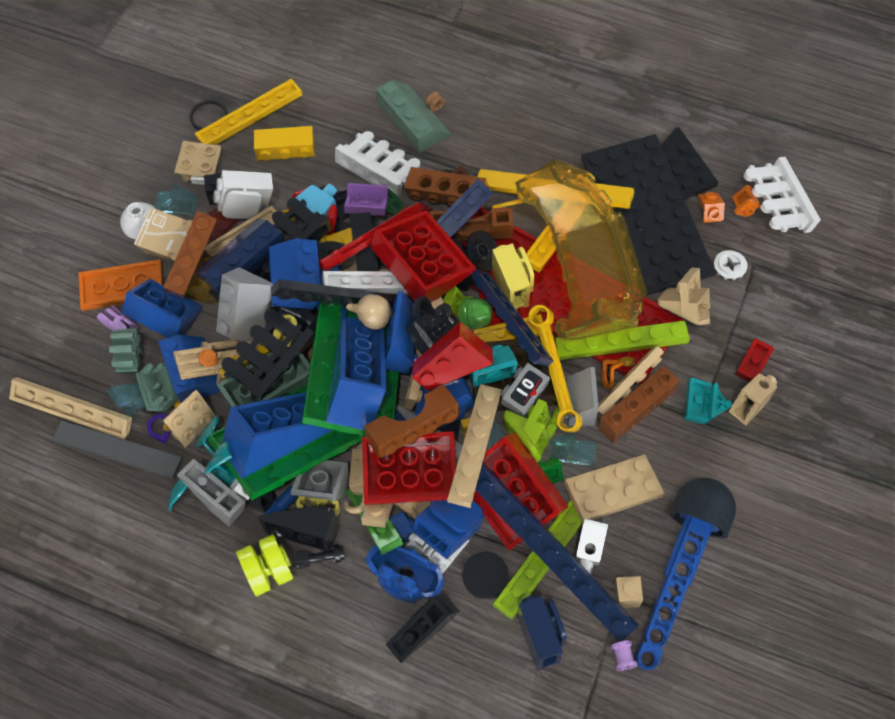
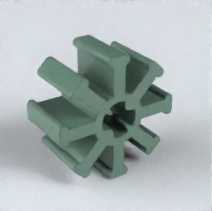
M136 328L114 330V333L110 335L113 346H109V352L113 353L112 367H116V373L139 372L138 368L142 366L140 355H143L142 348H139L140 334H137Z

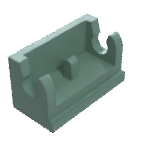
M150 363L135 374L147 411L166 412L178 400L165 363H160L155 369H153V364Z

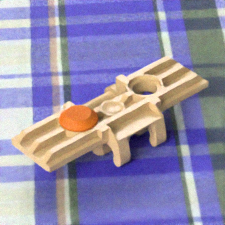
M232 339L212 343L204 341L201 342V347L174 351L173 355L181 380L217 374L216 384L226 379H223L219 372L222 367V360L230 356H240L236 352L238 342L245 341L251 344L252 341ZM234 347H235V350H227V351L217 352V353L215 352L216 350H222V349H228V348H234Z

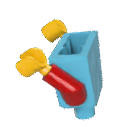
M329 183L323 190L315 185H310L307 189L295 192L291 197L299 201L304 199L307 203L306 207L311 212L315 213L317 211L320 215L324 214L329 219L332 229L324 235L325 237L333 234L338 211L335 199L333 198L337 189ZM289 209L283 210L282 213L286 214ZM294 215L290 220L294 222L296 218L300 219Z

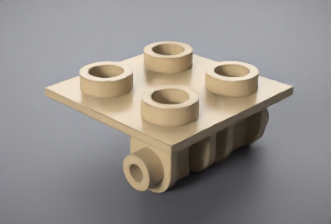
M183 141L174 173L180 174L185 182H188L191 176L204 177V175L215 174L222 146Z
M195 390L163 421L172 431L171 435L186 448L216 415L199 392Z

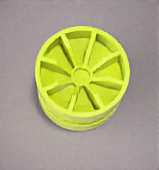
M273 534L259 540L262 552L260 555H257L251 545L236 551L243 571L256 597L271 590L268 579L270 575H272L279 586L293 579L288 568L291 566L282 544L278 546Z

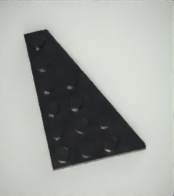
M676 127L661 144V147L683 198L687 200L717 187L718 181L680 127Z

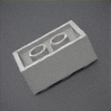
M240 267L222 274L216 332L232 340L253 341L254 339L250 336L251 327L260 325L265 328L268 324L264 320V313L270 309L271 287L273 283Z

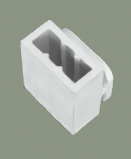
M222 170L221 178H217V191H214L213 200L214 203H217L218 211H222L224 217L250 219L268 207L273 192L271 173Z

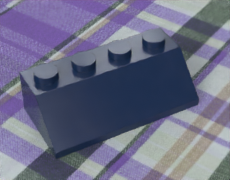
M258 218L198 268L195 273L220 297L222 274L238 267L253 274L269 260V246L285 241L281 232L268 220Z

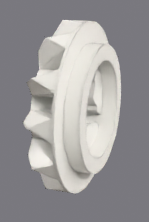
M726 250L720 252L715 257L714 269L725 280L730 278L734 281L736 278H742L745 274L747 261L740 253ZM728 262L731 266H734L733 270H731L729 267H725Z

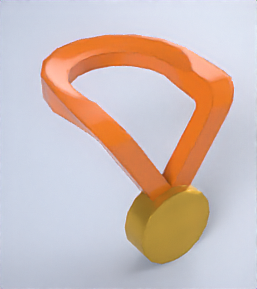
M623 357L620 360H603L601 375L605 389L610 390L614 386V369L621 366L634 365V358ZM607 364H614L610 368L609 384L607 380Z

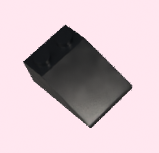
M310 506L263 514L259 517V521L267 535L273 534L274 537L322 551L332 550L340 528L335 512L326 506H320V508Z

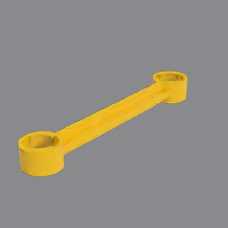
M536 305L529 312V321L538 328L541 343L554 360L548 366L560 409V413L557 416V425L563 431L574 433L581 428L582 417L577 411L573 410L551 329L554 315L549 308L543 305ZM539 311L547 312V319L542 324L535 320ZM568 413L576 417V423L572 428L563 424L564 417Z

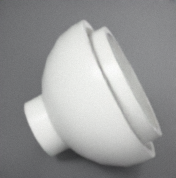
M131 203L120 217V225L124 234L132 239H136L150 207L156 208L148 203Z

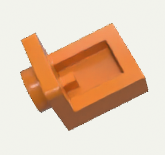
M746 185L732 196L737 206L734 209L737 215L743 217L750 216L761 206L758 198L752 193V187Z
M706 192L705 194L698 195V203L703 209V222L723 221L725 203L720 195L715 192Z

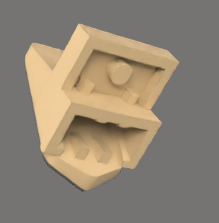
M691 268L678 282L677 288H667L657 299L658 305L662 309L696 326L709 325V288H701L700 268Z

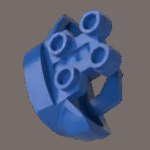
M377 545L370 549L365 558L369 569L378 577V582L382 589L400 601L417 603L423 598H433L439 595L443 589L444 577L440 568L426 560L414 549L399 546L382 555ZM404 567H409L413 571V576L409 578L400 575V570Z

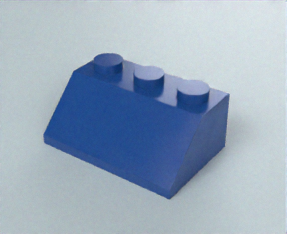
M296 238L269 246L270 282L273 285L279 279L320 284L317 240ZM271 296L272 306L314 309L318 303L316 301L301 302L300 299L282 300L279 297Z
M148 279L126 293L122 314L133 321L143 324L148 329L169 338L177 334L186 335L203 306L187 297L182 299L164 291V285Z
M401 291L397 293L391 309L392 317L388 322L385 343V370L408 374L410 367L413 366V362L417 359V354L414 353V348L416 347L406 331V325L411 320L409 318L410 308L414 303Z
M177 334L158 341L175 394L180 403L195 390L199 392L202 398L220 392L216 384L217 374L181 380L173 355L174 351L201 347V342L205 341L204 337Z

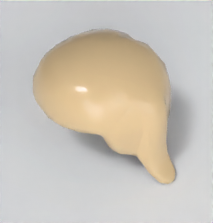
M365 295L357 304L351 303L346 306L347 310L357 314L359 321L364 326L373 330L384 328L392 317L389 302L379 295Z

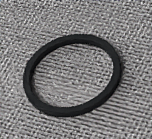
M205 100L196 104L190 112V121L193 127L199 131L203 129V127L196 125L193 121L195 111L203 105H219L224 109L225 116L228 115L227 108L223 103L216 100Z

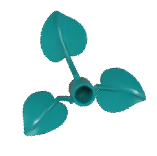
M216 415L201 431L196 441V447L199 448L203 445L212 455V459L207 464L204 474L207 475L212 471L216 478L227 487H230L236 477L225 464V461L232 458L229 451V442L227 440L224 441L216 451L208 445L209 435L213 433L219 421V416ZM180 479L173 487L169 497L168 507L170 511H172V505L187 488Z

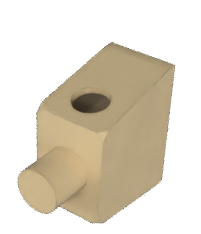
M758 374L741 390L729 413L744 425H747L768 403L777 389V380L771 375L765 377L763 374ZM748 399H751L754 403L750 405Z

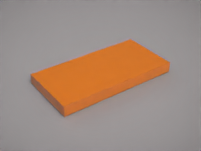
M161 260L79 272L81 310L124 304L126 293L148 279L164 285Z

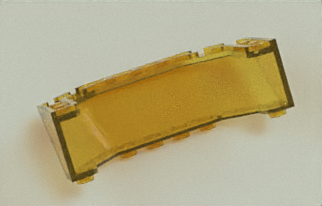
M554 159L518 180L515 184L518 198L527 204L533 205L550 227L552 241L558 253L557 259L561 264L563 279L568 287V297L572 302V306L567 319L561 318L556 321L555 331L559 339L574 341L638 326L639 320L637 316L642 312L644 305L642 298L646 297L647 289L625 219L620 211L616 213L610 206L612 200L603 189L599 191L593 183L595 178L591 172Z

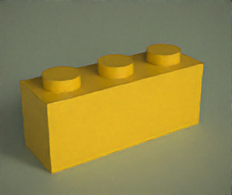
M302 126L254 130V151L257 161L315 157L313 127Z

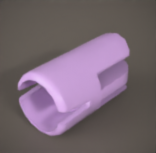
M114 305L103 311L104 314L100 313L97 315V319L113 333L114 330L137 329L136 323L122 314Z

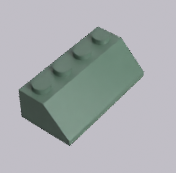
M391 80L376 88L377 104L418 153L451 136L448 129L409 84Z

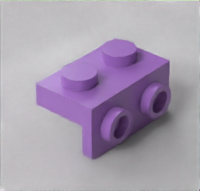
M347 184L344 213L370 212L372 216H385L388 204L387 185Z

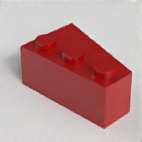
M459 322L413 362L412 378L428 391L492 365L493 349L463 323Z

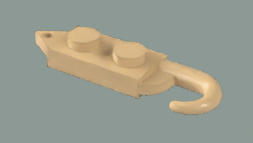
M362 441L356 449H352L349 478L351 492L356 495H362V502L357 507H350L348 501L344 502V508L351 514L362 513L366 508V505H364Z

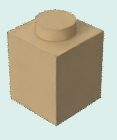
M640 576L617 577L613 585L615 600L623 608L640 607L643 601Z

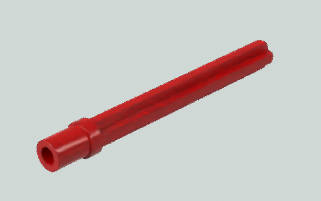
M415 203L340 249L332 251L331 254L318 261L322 271H328L336 265L342 264L346 259L372 244L375 230L423 211V207L419 203Z

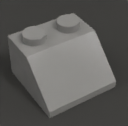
M589 367L566 377L573 410L581 415L582 426L595 425L599 408L595 367ZM568 413L564 417V419L568 420V426L575 425V415Z
M326 460L313 466L311 470L296 477L291 495L333 501L344 498L350 478L347 462Z

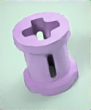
M621 641L610 646L611 650L615 653L618 664L616 666L617 671L629 670L638 666L637 661H634L631 651L632 641Z

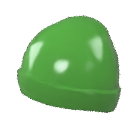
M470 297L463 299L459 309L460 322L467 328L474 330L487 327L493 317L491 305L480 298Z

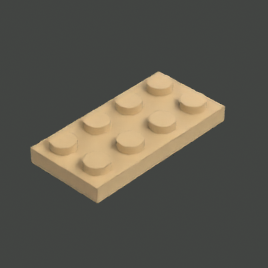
M645 454L577 475L564 481V486L582 523H584L585 519H598L661 498L665 494Z

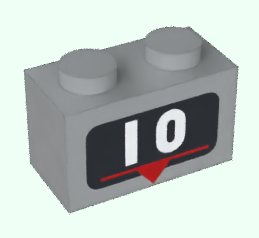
M529 363L524 368L520 367L513 377L516 380L511 386L508 384L501 393L503 397L501 404L522 417L526 416L530 407L534 405L550 380V377Z

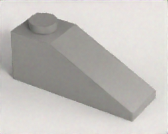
M192 459L177 476L214 515L230 527L245 511V501L212 473L204 474L205 468L195 459Z

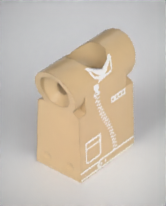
M150 207L134 245L147 254L174 263L193 220L186 221Z

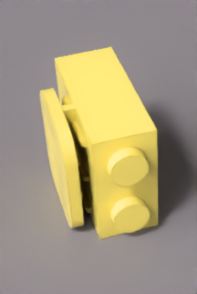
M512 243L500 245L496 249H492V274L498 286L516 310L522 306L525 308L529 307L530 292H533L534 272L524 248L519 247L516 252Z

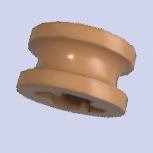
M433 92L427 97L425 103L431 111H437L444 105L445 100L438 92Z

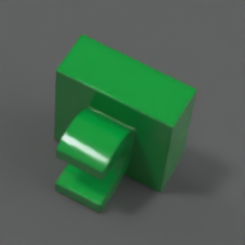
M549 458L548 461L538 462L552 484L564 480L559 458Z

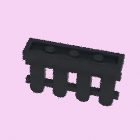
M291 198L287 201L289 211L286 214L281 211H276L272 214L273 226L281 229L288 235L284 240L285 242L296 238L317 240L318 242L332 229L329 219L324 214L320 215L317 211L315 213L311 212L306 207L307 203L304 199L299 201L296 198ZM294 215L303 222L299 227L290 220ZM268 260L259 270H262L266 279L270 281Z
M268 309L264 313V320L268 323L265 328L260 325H254L250 329V336L254 339L251 344L245 341L237 343L236 352L240 356L236 361L230 357L222 360L221 366L225 371L224 376L227 379L232 376L243 385L242 390L247 393L250 390L252 392L251 400L254 402H259L265 397L314 337L315 332L308 327L302 332V326L299 323L295 326L283 317L285 313L282 310L276 312L273 309ZM272 328H275L286 338L281 342L269 332ZM292 341L294 344L290 348L287 347V345ZM258 344H261L272 354L267 358L255 348ZM278 357L280 360L276 364L273 363V361ZM244 360L258 369L254 375L241 365ZM262 374H265L266 376H265L264 379L261 381V380L259 379V377H260Z

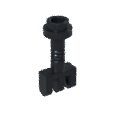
M338 544L333 545V550L317 554H308V551L295 553L292 556L295 569L308 568L310 563L335 559L336 564L340 563V560H345L343 546H338Z

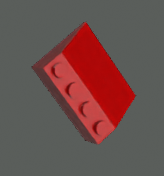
M427 210L377 229L374 232L371 245L372 250L414 300L419 296H425L430 302H433L476 271L474 264Z
M454 432L425 434L417 438L413 443L406 444L398 448L394 453L381 458L378 457L366 437H362L364 505L448 500L456 472Z
M516 433L503 437L485 452L483 463L544 526L569 508ZM475 490L473 501L481 507L485 518L510 551L523 540Z

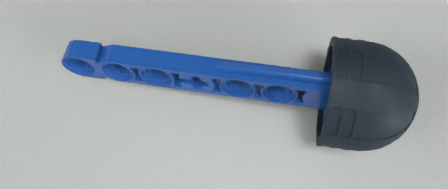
M702 477L692 480L682 486L675 497L669 515L680 523L682 528L664 572L666 576L643 632V642L640 641L634 659L637 661L640 669L653 670L659 664L663 653L660 649L667 643L688 586H691L709 536L716 538L728 537L736 515V503L731 491L716 479ZM687 541H691L695 546V551L692 554H688L684 549V544ZM679 562L686 566L687 571L684 576H680L676 572V565ZM675 586L674 590L677 592V595L671 596L668 588ZM669 598H670V601H669V602H673L674 605H672V604H670V603H667V602H663V599H664V600H669ZM663 606L668 608L670 612L669 618L665 621L659 617V609ZM653 629H657L661 633V639L658 643H654L650 639V632ZM644 652H649L652 655V663L648 666L641 662V656Z

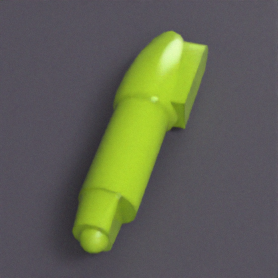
M559 405L555 408L551 420L546 427L549 440L557 429V416L560 413Z

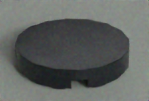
M489 552L477 553L470 557L464 565L462 572L463 585L468 593L475 598L494 599L507 586L509 579L508 567L503 559L496 554Z

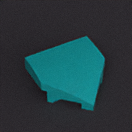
M691 377L687 382L683 420L706 424L732 407L733 404L723 396L718 389L719 385L717 382L712 385V383Z

